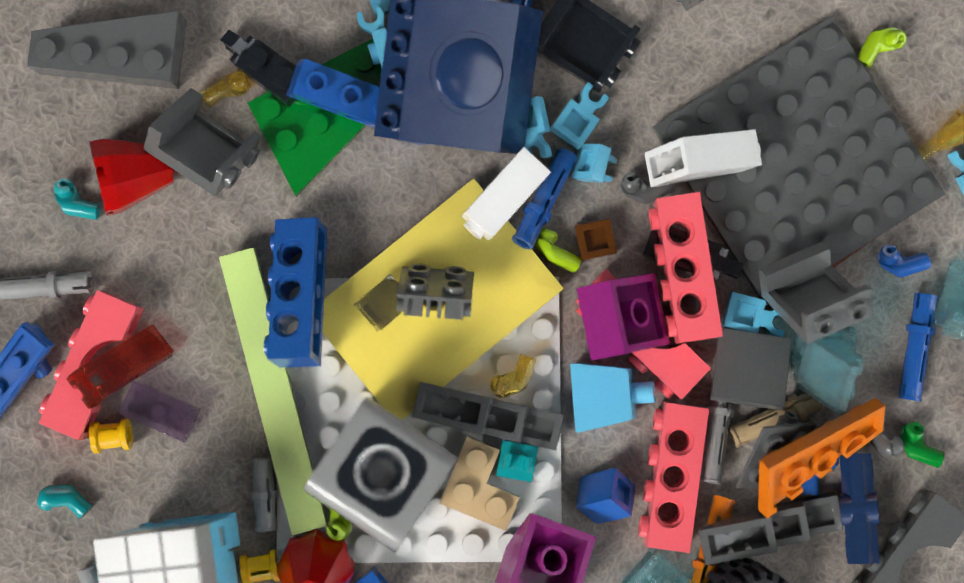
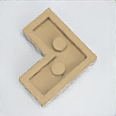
M467 436L439 504L506 531L520 496L487 483L500 449Z

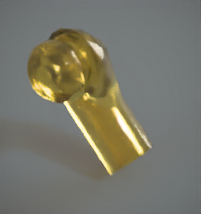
M236 71L225 75L200 92V94L203 95V102L210 108L224 98L245 95L250 89L251 81L244 72Z
M520 354L514 371L501 376H494L491 379L489 385L491 392L497 397L507 398L526 390L536 359Z

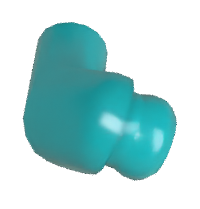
M61 178L55 182L53 194L66 215L93 220L99 219L100 203L83 200L70 179Z
M69 484L48 485L41 489L37 497V505L40 509L50 511L52 507L67 506L79 519L84 517L93 507Z

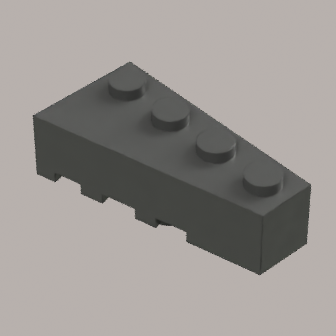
M179 11L34 30L31 31L27 66L41 75L179 89L187 20Z

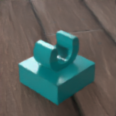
M503 439L496 476L532 482L538 446Z

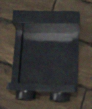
M557 0L541 23L538 53L583 83L589 82L593 85L592 89L600 93L604 85L611 88L622 70L617 68L622 58L625 56L630 59L637 50L641 41L636 37L641 28L636 25L633 28L629 27L590 0Z

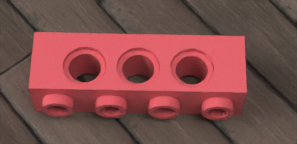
M700 192L656 198L653 203L654 208L648 209L651 230H657L659 244H654V254L657 266L663 265L665 279L660 280L659 283L662 301L669 302L670 315L665 316L668 337H674L675 344L722 337L723 333ZM680 225L684 227L687 232L686 241L682 243L674 242L669 236L670 226ZM686 260L692 265L693 273L690 278L683 279L675 273L674 266L676 261ZM690 295L698 301V310L694 315H688L682 311L680 301L683 296Z
M662 402L661 409L655 408L652 428L653 430H658L656 444H650L648 452V465L653 466L652 479L645 480L643 489V501H648L647 516H640L638 536L644 537L643 543L646 547L690 553L709 415L708 408ZM681 430L685 435V444L678 450H672L668 444L669 435L673 431ZM677 466L681 472L680 480L674 485H666L663 479L665 470L668 467ZM666 502H672L676 507L674 517L667 521L661 520L658 515L660 506Z

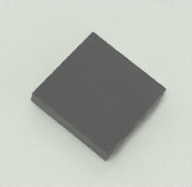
M722 328L723 336L717 338L710 400L783 410L785 408L791 338Z

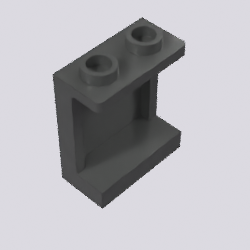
M190 88L149 126L143 150L216 197L225 186L231 188L236 183L241 170L245 166L250 168L256 162L260 155V150L257 147L261 135L254 132L247 140H244L198 110L203 95Z
M823 242L759 268L761 296L806 344H810L873 316L872 290L867 285L855 289L831 266L830 248Z

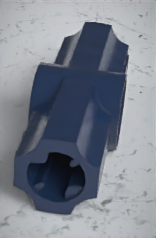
M854 453L849 458L841 455L842 493H840V513L842 526H845L847 564H880L877 534L879 509L877 492H874L871 453Z

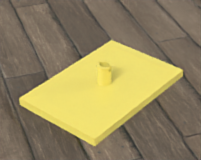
M474 178L324 299L323 334L380 405L401 420L413 412L420 382L444 387L564 289L531 248L530 250L524 249L513 242L512 237L516 233V229L509 221L489 240L484 236L478 239L465 228L466 220L462 215L484 191ZM412 264H425L430 266L431 269L444 270L447 267L457 266L474 272L471 317L463 316V320L446 319V301H442L441 318H437L438 306H431L430 318L426 317L427 300L423 302L422 317L404 316V312L397 311L396 297L402 266L409 267Z

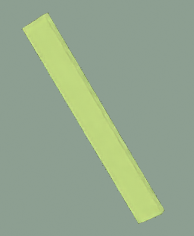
M250 248L220 256L221 268L291 534L296 535L328 525L323 504L304 492V486L313 474L314 469L288 370L273 364L267 359L264 352V339L266 335H269V321L266 316V304L269 298L256 249Z

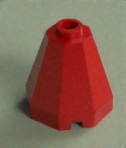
M112 139L89 141L107 216L122 213L174 183L173 175L179 174V172L143 150L145 143Z
M315 529L307 532L306 536L300 538L295 536L288 540L278 563L277 573L282 583H350L356 564L353 558L349 556L345 540L334 541L328 537L326 532Z

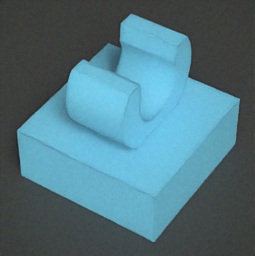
M583 144L578 150V159L574 165L571 178L583 182H611L613 177L606 175L605 171L607 163H617V158L610 155L612 148L602 144Z

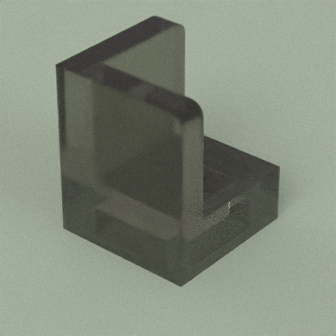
M391 274L384 277L353 304L376 331L384 329L402 313L397 311L396 297L399 283Z

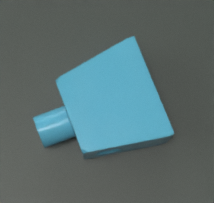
M590 363L570 364L575 432H584L637 418L636 404L656 402L654 381L634 382L633 368Z

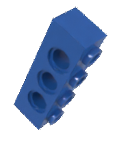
M305 58L297 62L286 96L375 129L380 87ZM411 142V143H414V144H417V145H428V144H423V143Z
M317 217L276 219L275 232H272L270 236L273 266H270L268 270L271 300H268L266 304L269 335H266L264 339V352L267 359L279 368L321 366L328 229ZM302 253L300 260L291 264L292 258L296 254ZM300 287L298 295L289 299L290 292L294 288ZM298 321L297 329L293 333L287 334L290 324Z

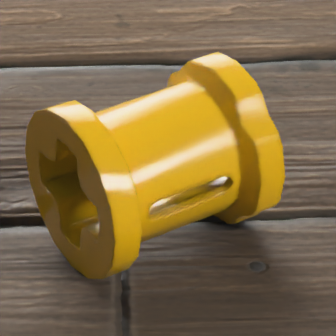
M123 418L119 423L100 424L98 421L92 422L89 426V440L92 452L96 454L101 453L103 449L122 447L124 450H131L133 447V436L130 419Z
M273 549L270 550L269 554L249 558L246 554L240 555L239 564L242 583H254L273 579L275 582L281 581L277 573V550Z

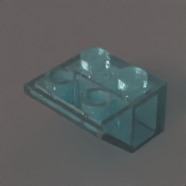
M848 326L810 344H806L797 334L791 355L795 386L837 415H844L849 400L854 399L855 380L857 376L862 375L863 371L861 354H856L855 327Z

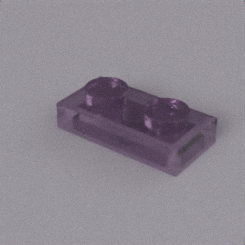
M133 380L118 413L179 441L186 442L201 409L140 381Z

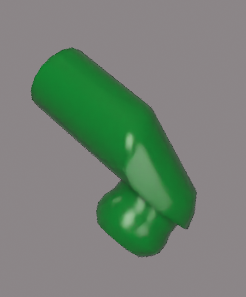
M916 421L903 425L899 437L902 439L906 455L911 459L939 468L944 460V452L926 446L923 438L924 434L922 433L924 427Z

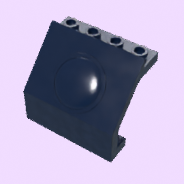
M390 0L374 136L396 139L398 141L518 154L525 146L543 11L519 4L494 0Z

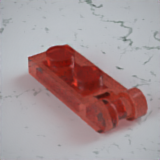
M154 324L78 368L66 380L73 389L78 388L83 395L81 400L88 409H91L100 404L109 395L173 357L174 350ZM98 374L103 383L95 387L90 379Z

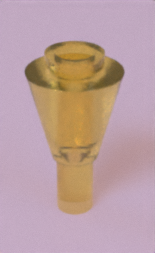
M957 109L935 133L932 140L917 149L924 161L939 151H945L964 144V114Z

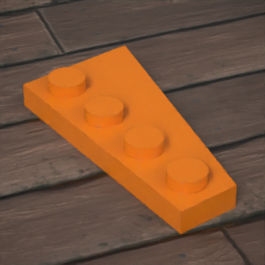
M874 398L862 405L855 406L851 411L834 420L827 421L821 427L805 436H799L792 443L779 450L766 454L764 458L759 460L758 510L768 519L777 512L775 507L777 503L785 497L792 501L803 492L802 484L814 475L821 479L829 473L839 456L843 455L845 458H849L883 432L885 405Z

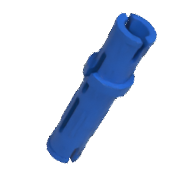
M564 148L557 149L556 155L548 168L551 173L540 184L533 200L528 202L523 209L525 215L512 237L513 242L518 246L528 250L530 248L533 249L543 225L549 223L552 217V207L563 189L574 164L577 162L578 158L573 152Z
M914 293L910 324H906V331H909L898 398L922 402L931 336L935 335L936 328H933L935 308L938 300L936 295Z

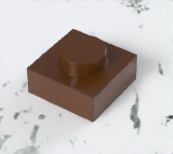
M610 219L574 226L581 261L617 254Z

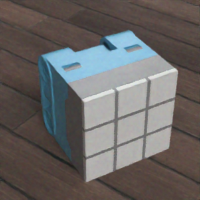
M236 512L168 519L155 524L148 522L140 524L139 527L94 540L99 583H238L234 550L231 549L240 545Z

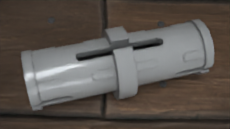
M272 458L251 459L253 491L249 492L250 500H253L254 532L277 530L275 498H278V490L274 489Z

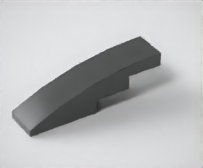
M420 382L412 414L413 418L555 451L557 450L565 416Z
M829 492L776 504L777 512L768 519L757 509L698 528L705 565L778 552L777 547L811 541L810 536L843 530L837 494Z

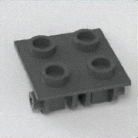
M412 264L409 267L402 266L396 297L397 311L404 312V316L422 317L423 302L427 300L426 317L430 318L431 300L438 301L437 318H441L442 301H446V319L463 320V316L471 317L474 272L457 266L447 267L445 270L431 269L430 266L425 264Z
M786 411L784 415L779 416L776 426H764L736 484V488L758 487L759 460L764 458L769 452L777 451L792 443L799 436H805L814 431L816 424H800L797 414Z

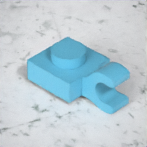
M378 6L375 7L377 20L374 23L365 22L362 12L357 13V21L364 32L372 35L374 43L368 44L373 64H381L382 67L386 29L383 10Z

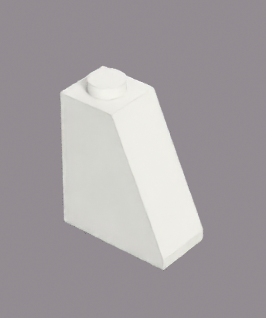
M756 129L682 137L644 152L651 187L738 173L762 165L761 148L757 140Z
M523 147L464 212L462 217L466 220L465 228L478 239H481L483 236L487 240L491 239L551 171Z

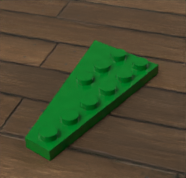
M373 38L321 64L380 87L382 67L381 64H373L368 44L374 43ZM268 92L247 102L296 197L366 127V125L297 99L288 107Z

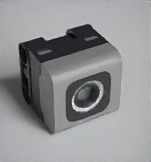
M366 397L304 486V492L329 509L334 510L395 553L458 458L369 397Z

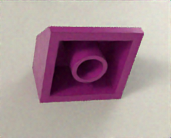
M655 273L609 280L576 288L591 360L670 344Z
M529 513L505 548L495 582L583 583L596 536Z

